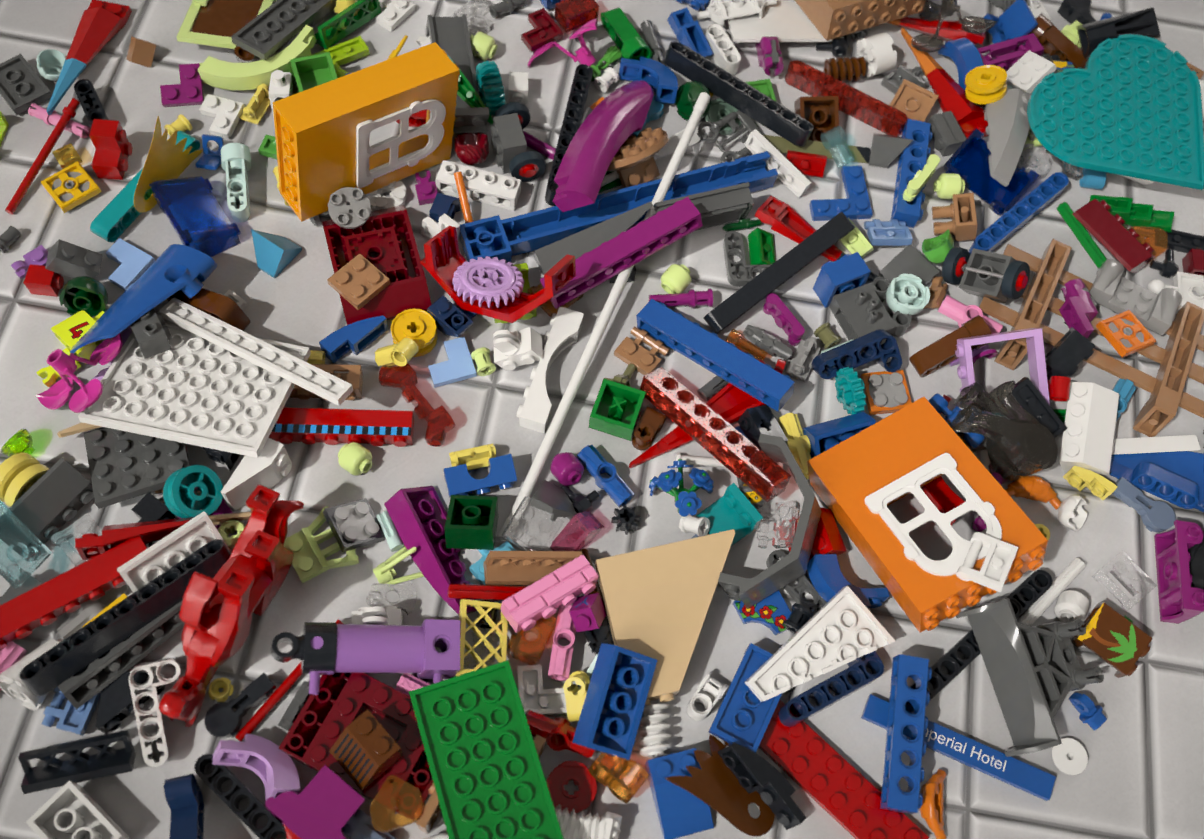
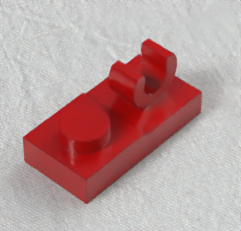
M787 151L786 159L802 174L823 177L827 156Z

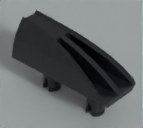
M1154 7L1077 27L1085 59L1089 58L1100 43L1109 38H1118L1119 35L1136 34L1154 39L1161 37Z

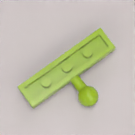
M359 36L312 55L330 52L337 78L348 74V72L339 66L367 56L370 52L362 37Z

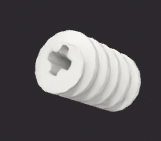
M654 703L644 707L643 717L640 721V725L644 727L639 729V734L644 736V738L640 739L639 744L645 747L640 750L641 756L658 758L669 755L664 753V750L671 748V745L664 743V740L671 738V735L663 733V730L670 728V724L663 723V720L669 718L670 715L662 711L669 708V704Z

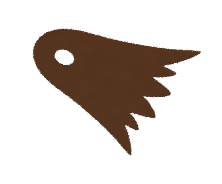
M710 734L709 744L712 755L700 750H694L701 769L686 766L692 777L671 776L665 779L702 800L741 832L750 836L766 834L773 826L775 814L761 799L757 791L748 794L717 753L730 743L724 741V745L715 736ZM750 803H755L759 807L760 816L758 818H753L749 814L748 806Z

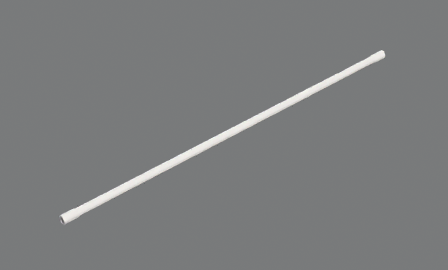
M704 92L699 94L691 117L654 195L652 206L648 209L643 221L656 214L653 207L655 203L664 201L701 116L711 99L709 94ZM634 265L618 274L510 514L498 535V538L504 542L508 541L510 543L514 536L520 517Z

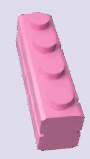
M580 555L502 601L501 612L516 633L522 629L528 631L536 625V621L544 617L547 619L554 615L558 607L562 605L567 607L576 601L578 595L591 593L596 588L598 574L590 566L585 556Z

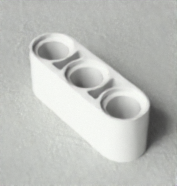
M715 23L708 25L705 37L713 52V59L719 67L732 75H736L741 61L740 53L721 25Z

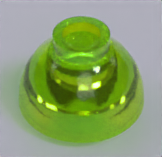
M27 429L19 430L2 446L1 453L9 457L21 452L31 455L36 449L32 447L33 439Z

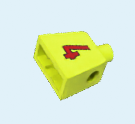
M79 311L53 326L51 330L57 339L71 350L105 312L101 311L92 318L85 311ZM104 339L89 343L79 348L73 354L90 360L91 354Z

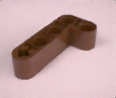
M204 288L192 298H188L181 290L167 298L170 301L175 297L242 331L251 323L247 315L231 298Z

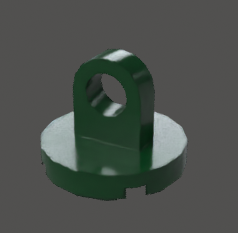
M686 82L677 90L675 106H677L678 114L684 120L689 121L700 93L704 92L710 95L707 87L700 82ZM710 99L705 112L701 116V119L705 117L708 111L710 110L712 99Z

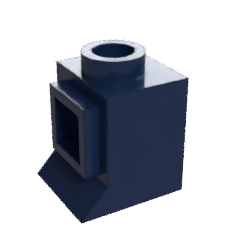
M437 193L429 211L430 218L439 222V217L446 214L451 219H454L456 212L460 211V199Z

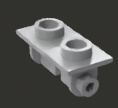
M809 337L806 341L801 340L785 371L786 374L805 382L812 368V360L821 349L817 346L816 338Z

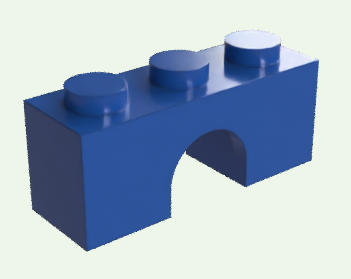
M507 454L489 458L490 471L488 476L483 479L471 477L466 464L443 469L449 498L451 495L468 496V493L476 491L477 495L490 493V488L499 487L500 490L512 488V483L517 482L512 455Z

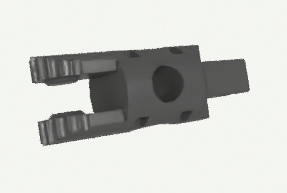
M747 325L743 331L742 336L756 348L765 351L771 356L777 355L780 358L789 360L794 355L792 348L790 349V347L783 344L782 339L771 335L765 330Z

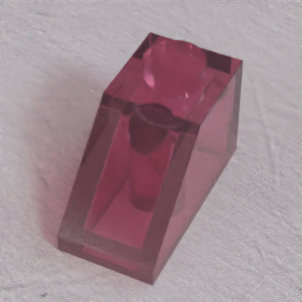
M589 510L576 514L549 547L552 551L581 550L596 537L604 526Z

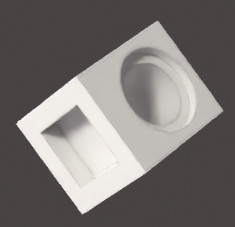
M509 72V103L520 102L528 104V72Z

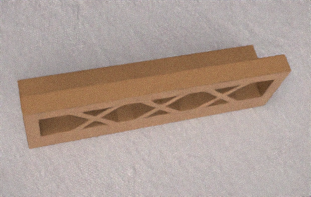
M490 551L483 563L485 585H531L582 555V551Z

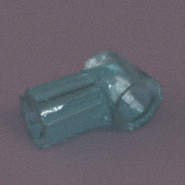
M840 125L821 134L822 144L830 151L838 169L854 161V157L846 143V133Z

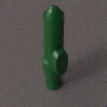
M750 218L740 219L739 222L725 224L722 229L726 232L751 229L761 226L760 219L751 220Z

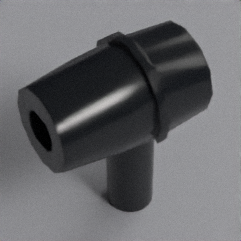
M846 35L835 38L830 43H816V51L832 50L835 58L844 57L849 47Z

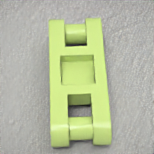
M935 154L930 155L923 170H919L913 180L909 181L907 189L903 193L905 201H913L929 181L940 162L939 156Z

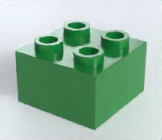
M603 379L590 414L588 428L631 441L644 404L646 392Z

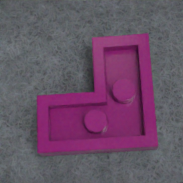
M199 63L179 65L181 84L160 85L163 107L202 105L204 93L203 82L197 70L201 66Z

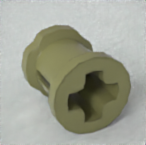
M830 323L821 325L814 332V335L819 337L825 345V350L838 345L842 340L840 336L837 337L832 331Z

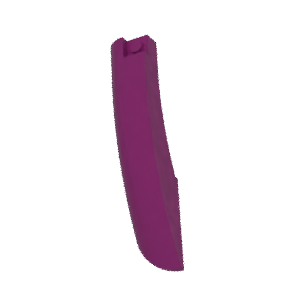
M638 80L621 86L602 100L579 127L564 154L554 179L559 187L556 190L553 202L562 212L595 203L606 171L615 154L633 132L642 130L653 99V89L648 82Z

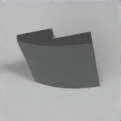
M910 244L895 256L878 275L887 278L891 283L900 274H912L922 279L921 283L925 286L940 271Z

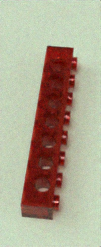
M660 367L643 377L640 390L646 392L645 398L762 499L769 502L785 491L791 475L664 368Z

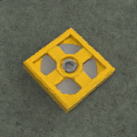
M78 161L41 181L43 187L64 213L102 192Z

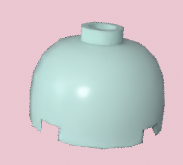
M900 274L888 286L886 292L887 304L894 313L899 311L911 316L918 314L929 302L930 291L928 286L924 287L921 283L922 279L915 275Z

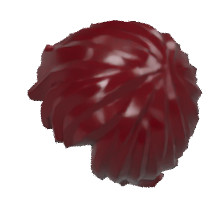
M484 133L457 134L454 145L455 152L461 162L466 165L484 163L489 154L488 135Z

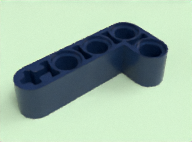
M878 329L816 356L812 360V368L821 378L831 379L837 376L836 372L839 369L846 367L854 369L876 359L878 364L888 372H896L902 366V358L896 339L885 330ZM886 338V341L880 345L881 341ZM867 346L866 350L861 353V350ZM847 355V358L841 362L842 357ZM892 357L891 361L886 363L888 358Z
M194 774L166 779L164 781V794L171 810L170 839H204V799Z

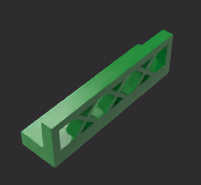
M358 0L317 27L318 32L315 34L316 44L328 49L382 13L379 0H372L373 2L371 0ZM359 9L357 15L354 16L355 11Z

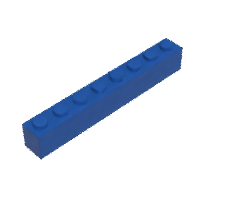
M651 299L636 315L638 329H644L648 332V335L657 340L659 339L668 347L777 412L781 410L793 395L795 382L789 376L775 371L770 365L763 364L751 354L739 350L734 344L727 343L715 333H710L703 329L698 323L686 319L681 313L667 308L665 304Z

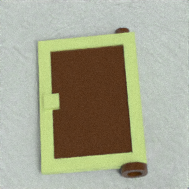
M193 0L176 36L177 41L234 49L238 58L244 61H251L255 55L233 44L231 36L277 0Z

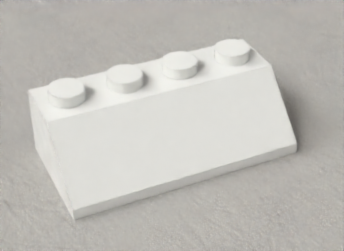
M1071 382L1064 424L1067 429L1063 431L1059 459L1062 471L1068 472L1073 466H1078L1097 474L1110 475L1119 393L1095 383Z

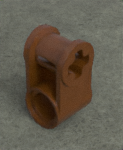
M647 406L634 430L632 438L634 448L640 451L647 450L657 433L662 429L667 416Z

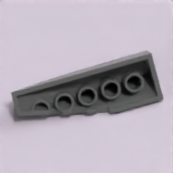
M650 201L535 250L533 257L543 276L567 254L575 256V259H577L584 253L597 248L603 242L609 241L621 232L626 231L652 206V202Z

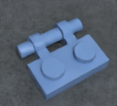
M873 219L872 221L864 222V229H868L867 235L872 246H908L912 244L913 238L908 226L905 227V221H898L897 219L880 221V219Z
M58 687L54 688L53 692H55L50 706H46L43 714H45L41 725L52 727L55 718H59L56 726L57 729L84 736L101 697L102 690L77 710L69 700L64 710H61L60 707L65 696Z

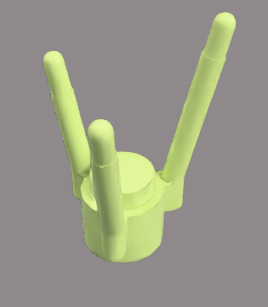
M404 546L385 562L372 569L381 586L387 583L388 587H391L397 583L424 577L422 572L393 578L397 575L393 566L417 550L416 547H412L407 551Z

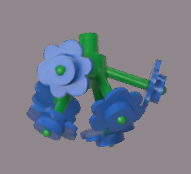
M678 459V461H673V466H667L671 470L662 472L659 477L654 476L650 480L648 488L651 489L650 496H653L658 488L674 496L678 513L686 517L689 514L695 515L697 509L702 505V501L696 497L695 492L702 488L711 494L714 486L713 480L706 471L693 468L689 476L693 479L694 484L690 490L684 488L683 468L694 467V465H687V460L682 461V459Z

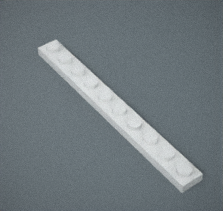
M175 297L159 310L164 319L338 406L353 392L352 384Z

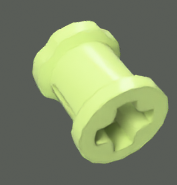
M486 347L479 348L471 354L478 367L477 374L479 376L490 375L496 370V366L492 363L489 356L490 350Z

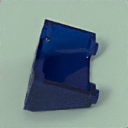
M975 129L944 164V170L946 171L945 173L959 174L965 181V187L992 207L991 210L995 214L1001 216L1020 202L1037 185L1040 175L1034 170L1026 173V168L1017 166L1009 185L1003 186L990 176L989 156L991 152L987 147L986 141L982 139L984 134Z
M202 176L159 180L149 184L158 206L166 214L183 245L213 257L241 244L238 237L241 232L236 223L231 224L211 192L213 187L208 178L203 179Z

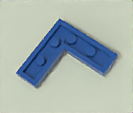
M843 166L841 169L847 199L810 201L809 207L812 221H830L840 212H843L850 220L871 219L873 214L862 166Z

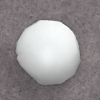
M1071 495L1064 499L1058 510L1059 522L1070 530L1079 531L1088 515L1082 507L1083 504L1087 505V502L1079 495Z

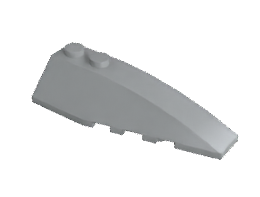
M1020 88L1007 89L1006 95L1002 99L986 104L984 114L985 120L988 121L986 134L990 136V140L987 142V147L991 152L989 156L990 176L1005 187L1009 185L1017 167L1030 128L1027 117V104L1030 94L1025 93Z

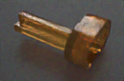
M735 329L731 330L725 340L727 343L734 344L739 350L751 354L758 361L765 359L768 354L766 351L742 338V333Z

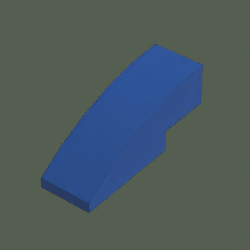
M688 8L672 12L667 21L679 42L705 58L712 56L713 52L698 21L693 20Z
M385 316L372 317L344 326L319 342L321 350L325 351V356L333 363L350 350L357 355L389 329L387 318Z

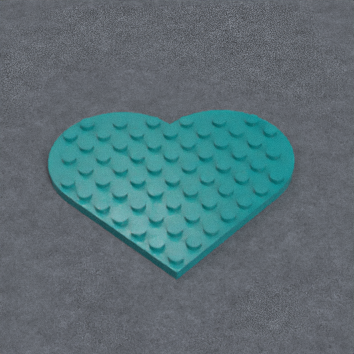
M1136 34L1119 35L1115 39L1109 38L1100 43L1092 52L1086 62L1085 69L1069 68L1059 73L1053 72L1044 77L1032 91L1027 104V117L1030 127L1038 141L1057 158L1081 168L1193 189H1204V134L1200 82L1196 72L1191 71L1186 63L1188 61L1178 51L1172 52L1166 48V43Z

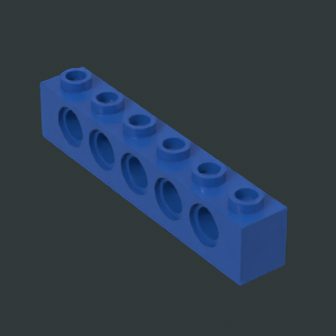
M907 119L902 130V137L912 139L913 141L899 154L891 219L905 221L906 227L914 228L917 221L922 219L923 209H921V205H923L925 193H923L925 186L915 199L910 202L903 199V193L907 189L909 181L913 180L919 170L922 171L927 163L926 159H928L931 147H928V143H930L932 138V132H930L931 123Z
M903 654L893 657L881 809L913 814L918 813V809L922 806V794L919 793L920 783L924 779V768L921 767L922 757L926 753V742L923 741V735L928 726L925 707L928 706L930 700V693L927 691V681H930L932 673L931 667H929V659ZM908 677L915 681V689H911L907 685ZM906 702L911 703L914 707L912 715L905 710ZM904 727L909 728L912 732L910 740L906 739L903 735ZM903 752L907 753L910 757L908 766L904 765L901 761V754ZM901 778H904L908 783L906 792L902 791L899 787V780Z

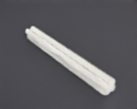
M1075 558L1052 582L1051 587L1027 609L1017 622L1032 626L1060 593L1085 568V563L1081 559Z

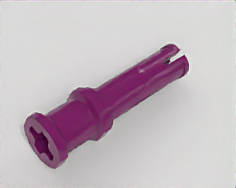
M711 288L707 291H694V289H691L688 293L649 295V301L653 299L665 304L667 307L689 306L695 308V306L706 305L713 307V292Z

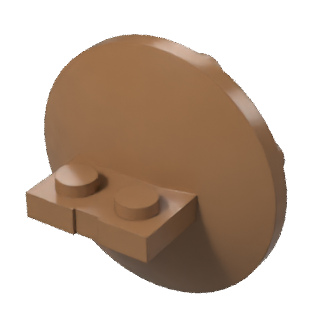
M649 127L640 131L637 139L634 135L628 137L615 154L607 171H617L623 188L649 182L658 177L660 173L653 156L669 141L667 133L661 127L654 130Z

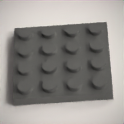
M107 427L84 433L94 500L98 509L147 494L148 492L163 489L167 478L173 472L191 466L186 443Z

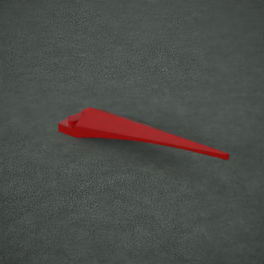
M728 383L689 418L631 461L629 468L640 465L738 421L748 408L766 404Z

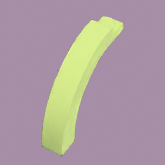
M306 25L290 45L279 53L268 57L265 61L233 63L208 56L197 69L201 80L207 85L227 90L257 89V86L262 83L270 86L272 72L281 70L292 73L290 59L312 55L310 49L316 44L313 27Z

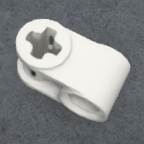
M708 672L688 703V716L695 721L704 720L729 686L727 684L723 685L712 677V673ZM699 702L703 704L705 711H697L694 703Z

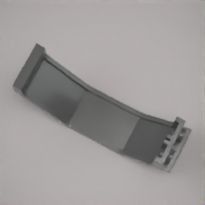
M760 434L758 441L766 460L781 462L789 467L804 497V503L792 547L787 556L753 578H744L720 572L718 582L726 594L729 595L728 597L735 601H742L747 609L806 573L822 513L813 490L783 437Z

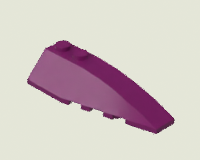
M433 486L400 489L384 503L389 516L406 549L417 548L411 554L417 567L442 599L459 615L460 600L462 599L449 598L447 589L449 584H470V582L464 576L467 570L464 562H460L458 556L460 549L446 548L445 523L447 512ZM467 606L466 614L476 612L477 609Z

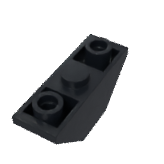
M130 672L122 674L101 692L95 726L105 734L117 730L123 724L125 718L130 714H135L129 685ZM136 672L133 676L134 681L138 684H144L148 681L149 674L147 672ZM167 684L156 686L158 695L164 691ZM151 696L141 697L138 701L139 706L143 708L144 703Z

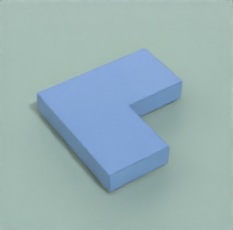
M120 238L106 252L108 258L121 264L108 279L111 283L125 291L155 262L154 257Z
M465 337L443 342L448 361L428 366L434 388L477 376Z

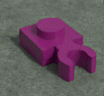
M429 170L426 171L427 176L425 178H421L418 172L415 173L417 182L415 189L419 206L433 203L438 193L435 181L431 182Z

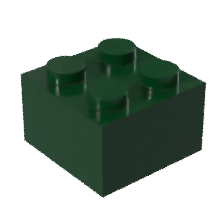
M451 495L445 523L446 548L494 550L499 518L498 497Z

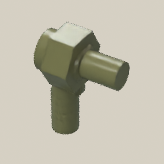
M629 364L623 375L618 374L614 376V379H603L630 387V378L636 370V366Z

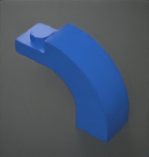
M967 38L947 41L945 45L938 46V54L948 56L954 61L958 71L959 85L965 90L966 74L970 70L984 65L978 49Z
M640 57V60L621 58L618 72L619 79L646 81L655 92V101L675 103L678 80L676 75L667 66L645 57Z
M815 554L808 562L807 570L815 590L826 602L830 601L847 585L867 608H878L890 597L887 588H860L851 584L840 570L837 554Z

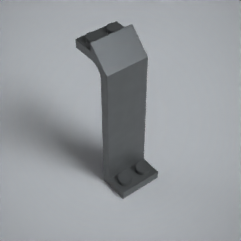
M462 14V17H432V15H428L425 29L426 37L430 35V42H436L446 52L447 56L454 61L479 95L466 14ZM457 95L453 132H488V107L471 108Z

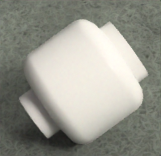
M1063 591L1057 599L1054 611L1058 619L1063 623L1076 620L1084 621L1089 609V601L1086 596L1078 591Z

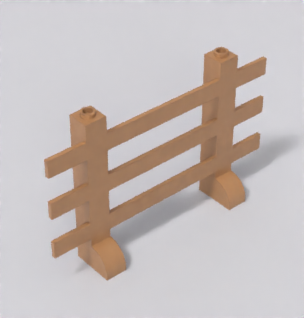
M1052 239L1040 259L1007 244L1003 255L1028 263L1030 270L1035 272L1031 284L1027 285L1026 290L1021 296L1024 300L1020 310L1016 312L985 296L979 308L984 313L1011 325V331L1042 328L1043 341L1055 346L1064 334L1041 324L1046 310L1062 317L1059 309L1065 302L1052 296L1057 283L1065 286L1064 284L1070 280L1082 279L1063 270L1072 247ZM1082 279L1086 288L1090 290L1093 283ZM1187 301L1177 312L1171 327L1165 332V334L1169 335L1166 348L1163 349L1153 344L1137 352L1160 363L1156 378L1094 348V353L1087 360L1083 359V361L1121 379H1128L1135 386L1151 393L1149 400L1138 414L1132 429L1148 437H1155L1176 416L1178 406L1204 418V401L1183 391L1187 377L1204 384V368L1192 362L1196 348L1204 352V335L1200 334L1204 322L1203 308ZM1095 316L1091 321L1094 329L1093 332L1103 336L1096 327L1102 319ZM1026 338L1004 341L994 361L1014 371L1027 353Z

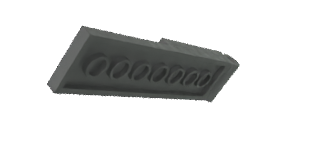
M277 0L231 36L232 43L265 61L306 25L315 26L334 11L336 0Z

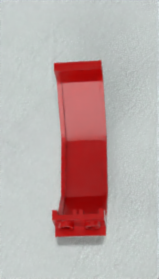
M448 226L424 244L425 258L420 261L461 309L510 323L517 321L552 298L576 276L575 256L567 254L544 274V288L534 294L520 292L519 298L515 296L514 302L508 298L507 306L500 300L499 307L497 308L496 303L492 301L490 308H488L486 301L482 303L481 307H479L477 299L471 305L470 297L464 302L463 294L458 297L457 291H454L452 283L454 272L457 270V267L466 261L459 252L456 227Z

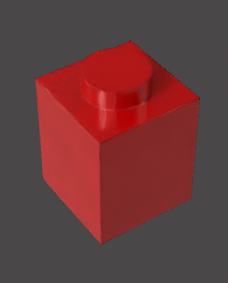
M30 264L23 282L30 293L58 297L59 291L64 285L63 276L45 269L46 266Z

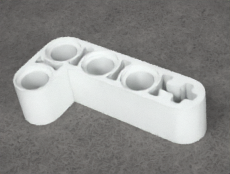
M172 658L135 666L129 674V685L145 763L151 767L163 765L168 758V746L161 711L158 708L159 699L156 686L174 682L179 677V663ZM165 664H173L176 672L171 677H164L160 672L161 667ZM139 670H144L149 674V679L144 684H138L134 681L133 676ZM143 696H151L154 704L149 709H143L138 704L139 699ZM149 721H154L159 726L158 731L154 734H147L143 730V726ZM161 737L162 740H157L156 744L158 751L163 752L160 753L159 759H154V756L148 755L152 753V743L146 744L145 741H154Z

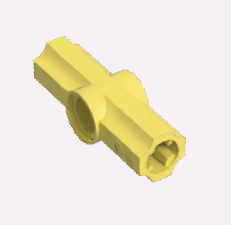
M793 412L787 413L779 417L778 423L788 439L787 446L806 480H808L807 461L811 459L810 441L808 436L803 434L797 414Z

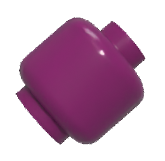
M571 452L559 453L552 460L550 470L559 483L564 486H570L581 480L584 467Z

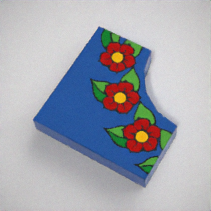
M779 590L749 609L746 608L742 601L733 602L743 624L752 622L763 624L770 628L775 636L787 631L782 623L789 618L791 611Z

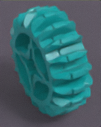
M484 61L476 66L478 91L485 107L489 109V114L494 116L495 112L506 102L503 81L497 64L494 61Z

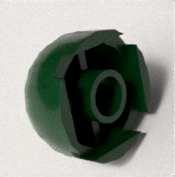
M78 276L65 284L60 293L59 301L61 306L64 304L68 309L67 313L71 316L79 311H85L92 317L98 315L101 311H105L108 304V293L104 285L98 280L88 276Z

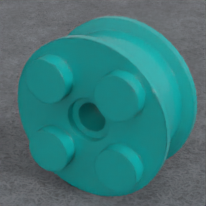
M192 465L181 468L167 478L163 488L164 502L167 508L180 518L196 517L203 511L210 515L221 504L223 485L219 476L206 466Z

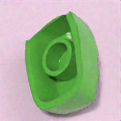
M949 229L942 235L924 239L922 243V252L930 262L935 264L943 263L948 252L954 248V241Z

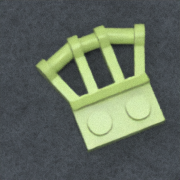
M328 506L321 510L319 516L309 527L302 528L301 531L285 539L283 546L294 553L292 565L302 583L331 568L359 563V556L356 555L355 549L346 551V557L326 560L328 556L341 550L338 543L336 542L323 550L318 546V544L334 537L331 528L315 537L313 536L326 521L323 511Z

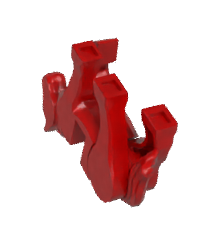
M257 485L245 502L247 507L252 510L251 515L230 558L213 579L198 572L193 573L184 593L179 614L180 619L185 622L181 637L183 651L187 656L186 674L178 679L170 691L164 694L158 707L162 714L168 716L171 721L174 719L185 721V727H192L205 698L206 688L218 667L234 656L249 636L252 613L262 616L281 588L294 556L291 550L283 546L288 532V518L294 511L304 507L303 502L278 500L280 493L262 485Z

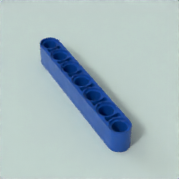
M1061 172L1052 174L979 234L969 249L970 255L973 248L989 252L996 250L1060 196L1069 183L1068 177Z

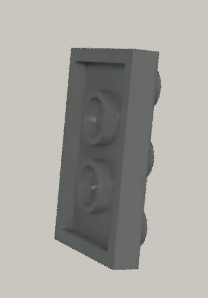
M21 54L0 64V95L16 115L28 110L29 107L32 108L31 104H39L52 97L50 90Z

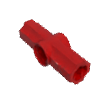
M531 710L527 711L526 718L533 737L539 735L546 739L548 746L555 751L567 749L588 758L592 757L594 749L572 742L576 728L572 727L567 719L562 717L551 719Z

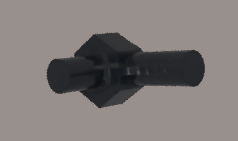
M1171 249L1166 250L1163 263L1152 260L1150 268L1159 270L1161 276L1170 278V276L1174 277L1178 271V265L1174 262V251Z
M563 485L561 487L570 501L573 502L572 505L579 516L590 513L593 510L592 503L600 497L595 490L585 497L582 494H575L568 486Z

